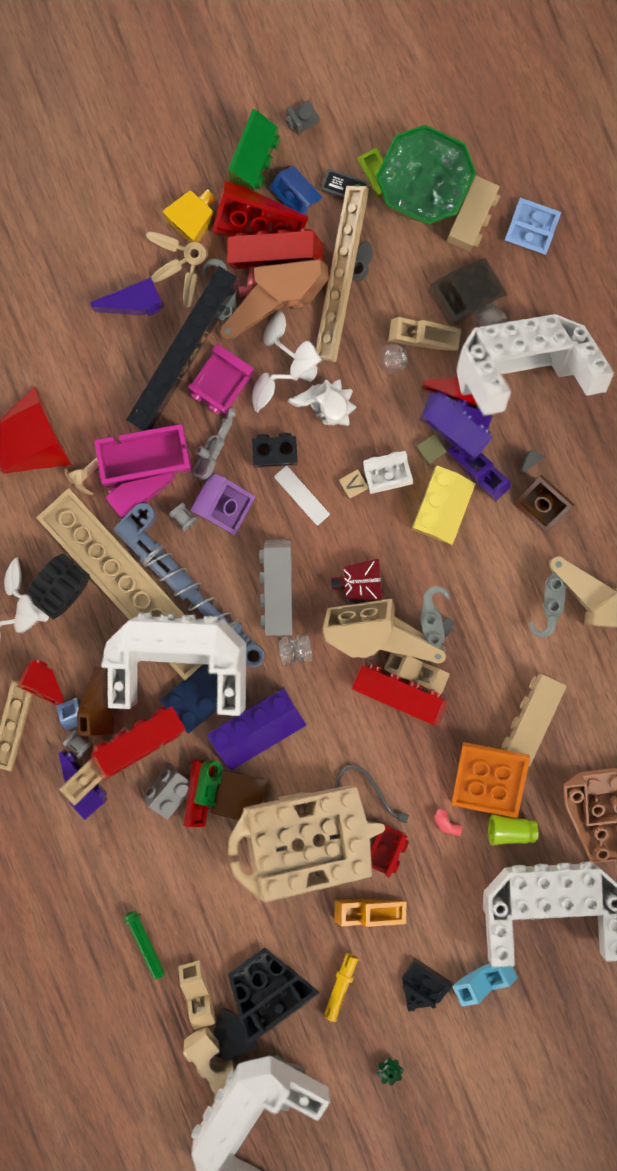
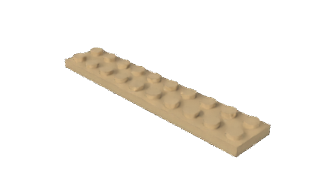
M70 488L36 517L71 557L90 574L93 581L129 620L137 617L139 613H151L152 617H160L161 614H173L174 618H182V615H185ZM168 662L184 680L203 665Z

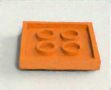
M463 742L451 805L518 818L530 755Z

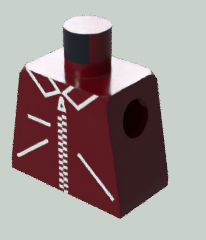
M379 559L343 567L344 576L331 577L332 590H345L346 599L382 600Z

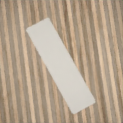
M285 466L274 476L316 525H319L330 515L288 466Z

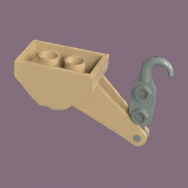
M562 557L552 558L549 561L552 575L545 582L543 609L547 618V628L544 631H538L534 626V622L531 621V632L539 638H546L555 631L557 621L564 610L566 588L587 610L585 612L584 625L617 628V588L615 591Z
M439 586L426 590L423 595L424 604L421 612L423 633L394 616L393 599L327 608L323 626L325 641L352 658H366L370 655H375L380 649L434 663H442L446 659V649L441 645L445 640L441 613L432 602V596L435 593H442L446 599H450L449 592Z

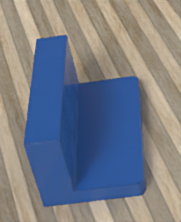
M294 166L280 171L269 186L287 207L304 215L311 205L321 201L323 198Z

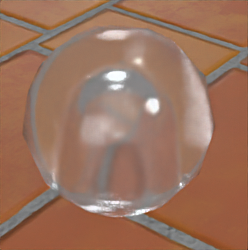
M398 344L384 346L378 354V365L381 370L387 374L394 375L403 371L407 366L405 349Z

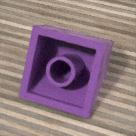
M212 473L190 511L236 535L255 496L228 479Z

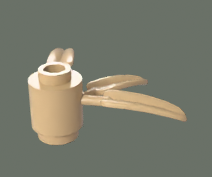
M147 232L146 237L151 242L173 252L180 249L184 251L185 257L181 261L174 259L157 270L151 277L153 282L162 281L182 269L181 265L186 262L192 264L191 271L185 275L183 293L184 305L187 308L190 307L194 299L198 275L195 274V267L207 260L208 250L206 246L199 242H191L184 247L179 245L177 239L156 232ZM193 249H197L199 252L196 258L192 257Z

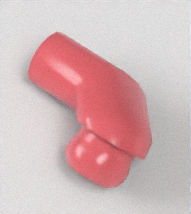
M438 809L434 816V821L439 830L443 833L460 837L462 826L450 823L447 817L448 812L444 809Z

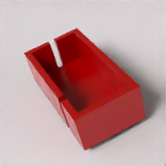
M164 706L158 709L148 721L146 718H143L133 724L134 726L129 732L124 729L115 734L113 741L107 744L106 741H103L94 747L91 760L103 781L160 749L161 744L165 746L182 736L186 729L173 707L166 709Z

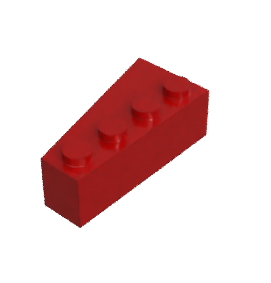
M303 228L299 229V232L279 230L274 234L261 231L257 232L256 235L237 233L235 236L228 237L227 263L233 269H248L249 267H264V265L272 266L312 260H321L324 263V244L311 229Z
M369 663L368 667L361 666L352 690L431 725H440L449 704L448 701L441 699L442 694L430 690L429 693L421 690V685L412 681L409 684L401 682L402 677L389 672L388 676L380 673L382 668Z

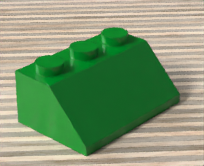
M256 109L251 111L228 168L230 182L245 186L253 191H256L257 188L261 189L265 179L263 173L265 168H270L273 159L271 153L273 148H278L281 136L278 134V126Z

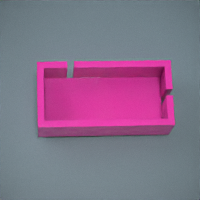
M182 424L119 435L118 438L122 444H118V440L115 437L94 440L101 482L105 487L167 473L174 475L192 471L190 455L187 450L188 444L185 428Z

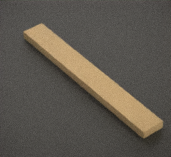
M346 186L315 349L322 361L336 362L369 193V188L366 186Z

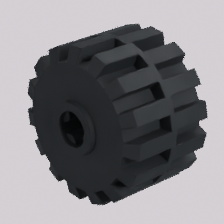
M62 553L54 557L42 568L30 584L26 595L30 597L32 604L53 620L66 612L85 589L90 574Z

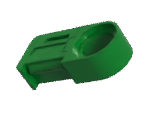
M206 760L201 765L194 798L196 804L213 807L216 805L214 800L217 785L221 783L223 773L222 765L219 762ZM214 765V773L212 776H209V768Z

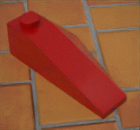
M224 181L212 232L228 237L235 236L237 233L256 235L257 232L261 231L268 232L269 234L277 233L279 230L299 232V229L305 228L308 216L245 186Z

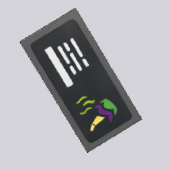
M328 169L321 192L344 199L346 186H366L368 188L369 182Z

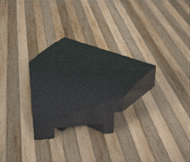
M416 958L413 959L402 976V987L405 992L408 1012L415 1011L416 1008H436V1003H440L452 987L450 980Z
M227 1008L220 1010L213 1033L219 1041L220 1050L214 1056L225 1061L238 1058L259 1047L257 1040L246 1046L243 1027L239 1019L240 1015Z

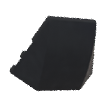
M265 947L228 974L234 999L237 1003L246 1046L274 1029L320 993L319 990Z

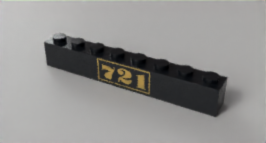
M218 266L126 420L143 431L152 430L241 283L238 277Z

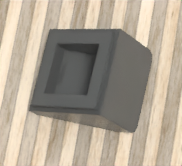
M532 450L528 451L519 468V474L526 472L545 458V456Z

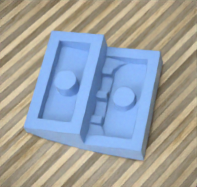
M520 198L505 241L546 255L561 212Z

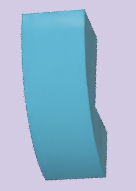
M489 963L467 974L452 987L463 1007L479 1004L492 990L510 987L518 977L513 966L492 967Z

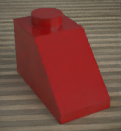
M38 659L28 662L16 687L56 706L61 704L63 696L53 670L47 667V663Z

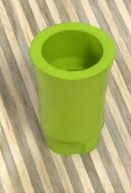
M491 814L488 825L490 845L536 843V840H538L537 821Z

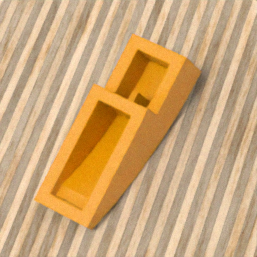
M388 899L335 900L334 922L340 926L363 925L365 927L406 924V901Z

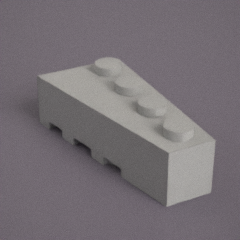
M265 540L264 550L259 552L260 563H264V572H260V585H264L265 593L260 594V605L265 607V615H261V629H265V635H292L291 540Z

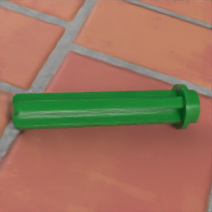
M136 910L124 916V924H128L153 979L157 980L163 977L165 972L140 921V913L137 914Z

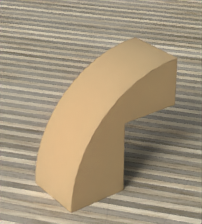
M393 652L390 653L384 667L386 671L442 694L450 675L448 672L413 657Z
M200 960L178 966L180 986L187 999L189 1020L193 1029L215 1024L211 996Z

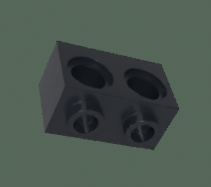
M292 433L278 434L279 437H270L269 434L257 435V438L252 439L254 468L298 465L296 436H292ZM283 444H289L292 447V451L285 455L280 452V447ZM260 446H268L270 448L269 454L261 456L258 453Z

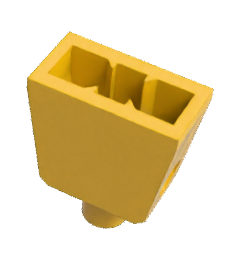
M206 190L200 197H197L192 191H188L164 209L162 213L165 220L190 243L199 242L214 219V213L209 206L216 200V197L209 190Z

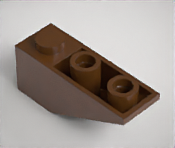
M94 667L77 712L78 736H96L113 733L114 720L112 708H108V668Z

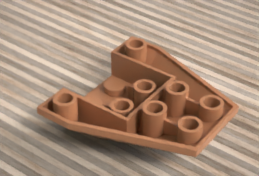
M617 768L580 772L563 784L566 809L590 862L617 861Z

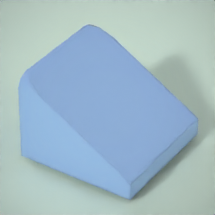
M77 698L56 706L60 723L65 730L78 726L77 712L80 704Z

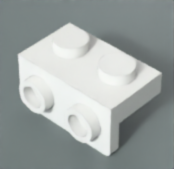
M406 451L392 452L389 455L371 457L363 461L364 474L370 494L413 484Z

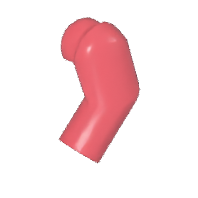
M256 267L248 268L247 287H239L240 298H246L257 285L254 275V268Z

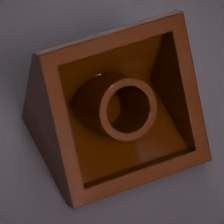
M542 475L535 478L514 502L518 508L545 532L575 505Z

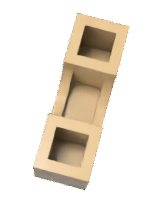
M208 1026L199 1028L184 1039L183 1054L189 1062L193 1061L197 1066L196 1069L199 1075L210 1082V1087L216 1095L220 1088L223 1089L225 1087L228 1074L231 1070L235 1071L238 1064L234 1059L223 1063H215L211 1060L215 1054L220 1052L219 1041Z

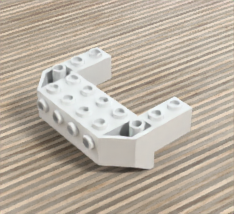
M556 314L474 328L462 347L457 366L461 394H472L483 415L505 411L511 391L501 374L552 365L558 377L574 375L584 393L588 396L607 392L614 372L586 327Z
M139 613L137 617L129 620L106 642L102 667L108 668V708L130 709L137 704V663L139 661L209 664V673L218 674L217 714L240 716L245 710L246 642L225 620H218L217 616H204V619H196L195 615H182V618H174L173 614H161L160 617H152L151 613Z
M580 862V864L558 863L557 865L536 864L535 866L527 867L524 865H514L504 868L484 890L483 911L486 914L488 961L492 967L515 966L512 920L598 915L600 955L606 961H617V883L593 862Z
M272 1056L239 1063L235 1071L231 1070L228 1074L225 1087L223 1089L220 1088L216 1093L213 1106H208L202 1123L200 1125L197 1124L192 1132V1158L196 1171H261L236 1158L235 1154L264 1108L276 1114L282 1104L285 1103L318 1121L330 1103L329 1087Z

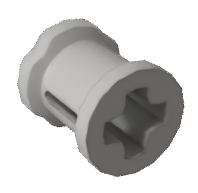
M181 503L169 516L174 518L182 526L181 530L185 532L198 521V518L193 517L185 508L186 505Z
M74 730L63 742V745L65 747L68 746L77 754V758L80 759L92 746V743H87Z

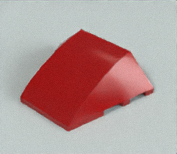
M36 387L30 390L0 419V468L3 474L72 466L46 413L45 406Z

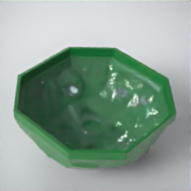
M422 125L395 135L376 178L387 207L409 220L428 225L457 215L476 175V171L466 143L432 127Z

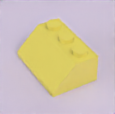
M436 466L411 530L453 545L475 483L456 472Z

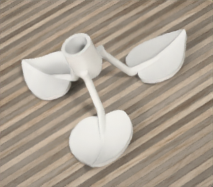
M280 310L270 319L264 330V344L272 346L275 342L277 346L295 360H293L291 365V375L273 374L270 376L269 373H264L259 377L252 394L253 406L257 413L272 398L275 390V379H293L297 381L298 378L311 382L317 374L316 365L322 361L314 345L309 341L303 342L295 354L280 343L279 338L284 334L286 328V319Z
M15 557L6 571L4 586L7 595L14 594V596L20 599L17 604L15 619L0 621V627L14 623L16 632L22 633L29 629L36 621L46 622L49 616L32 604L28 595H21L18 592L22 576L18 557Z

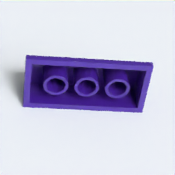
M284 687L245 710L240 716L237 715L213 729L207 736L230 770H233L307 725Z

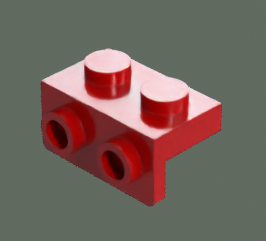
M381 822L385 826V830L375 836L371 845V868L384 873L386 877L390 878L392 873L395 874L400 865V861H398L401 852L405 853L409 840H406L407 835L405 832Z

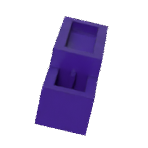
M454 445L447 450L454 461L494 502L511 488L510 481L482 453L472 461Z

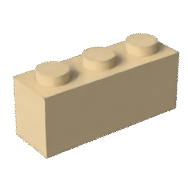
M475 176L448 236V243L468 252H471L473 246L478 247L483 236L479 232L482 226L487 227L492 216L488 212L491 206L496 207L501 196L497 194L500 186Z

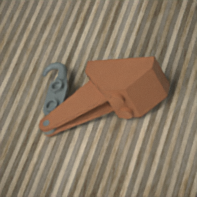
M210 259L204 264L202 274L206 275L207 269L212 265L220 266L227 270L226 264L219 259ZM312 260L254 268L257 285L238 308L235 291L220 316V319L224 322L220 330L222 337L228 340L235 339L285 305L290 307V309L304 308L303 305L310 304L329 280L328 266L321 260Z

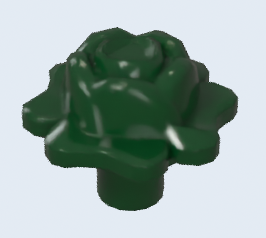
M388 1057L384 1062L378 1064L379 1069L376 1073L381 1078L382 1084L388 1082L390 1086H393L395 1082L402 1080L401 1074L404 1072V1069L399 1065L397 1059L392 1061Z

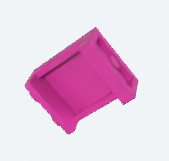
M216 344L212 350L213 354L193 383H189L187 388L190 391L189 395L198 402L203 400L209 404L207 406L209 410L217 415L219 412L225 415L254 374V368L219 344Z

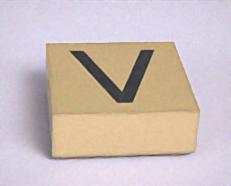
M358 469L339 479L349 500L369 489Z

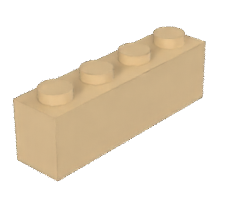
M538 674L537 677L534 676L529 685L531 689L529 696L523 698L520 705L522 711L519 717L516 716L511 724L512 733L510 737L504 739L501 749L529 754L530 767L567 685L543 674Z

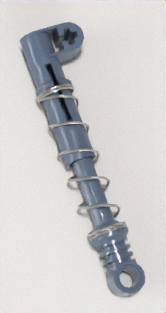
M145 503L136 505L115 526L113 531L140 557V562L144 567L149 566L160 577L159 581H164L174 591V596H179L183 601L188 599L191 602L188 611L197 608L204 616H217L218 620H225L246 642L247 666L257 667L265 660V651L254 640L251 642L252 638L250 636L247 638V633H242L244 630L240 621H230L231 612L221 614L215 608L217 599L214 597L206 599L200 593L202 584L196 583L187 574V568H181L172 559L173 555L164 551L165 546L160 542H155L146 533L157 518L154 508ZM141 511H149L147 513L149 518L147 520L143 518L140 520L144 524L141 528L132 517L135 515L140 519L142 517ZM141 542L150 549V554L140 545ZM160 559L167 566L166 569H164L157 562V560ZM215 599V602L212 605L209 601ZM229 614L228 620L224 617V615ZM254 649L259 652L260 658L257 662H252L248 659V652Z

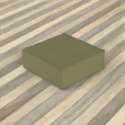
M435 434L416 446L428 465L447 453Z

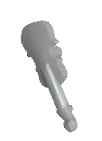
M229 408L227 410L225 418L222 419L223 423L218 434L209 437L204 448L202 446L197 448L196 454L200 455V457L197 458L192 470L196 477L205 480L212 474L217 456L224 445V439L230 426H232V417L236 415L235 409Z

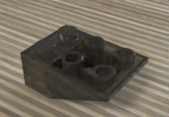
M485 257L450 272L431 283L429 288L431 296L450 327H454L507 296L505 289Z

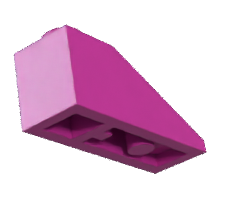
M171 473L123 483L120 486L116 484L108 490L107 493L109 495L105 498L123 519L136 505L147 503L176 478Z

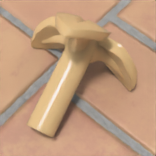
M97 458L83 470H74L70 473L68 467L64 469L67 479L71 484L75 485L78 491L88 495L94 494L83 486V481L99 467Z

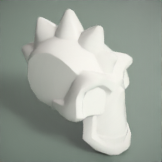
M340 379L332 384L325 380L322 384L312 385L307 391L288 400L295 407H303L310 404L317 413L315 416L320 417L323 424L332 426L337 424L349 426V414L356 409V406L348 401L353 390H342Z

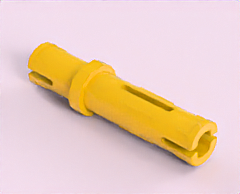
M345 953L341 969L336 973L337 980L323 1014V1017L331 1022L337 1021L349 983H352L354 979L352 975L359 958L357 956L354 957V954Z

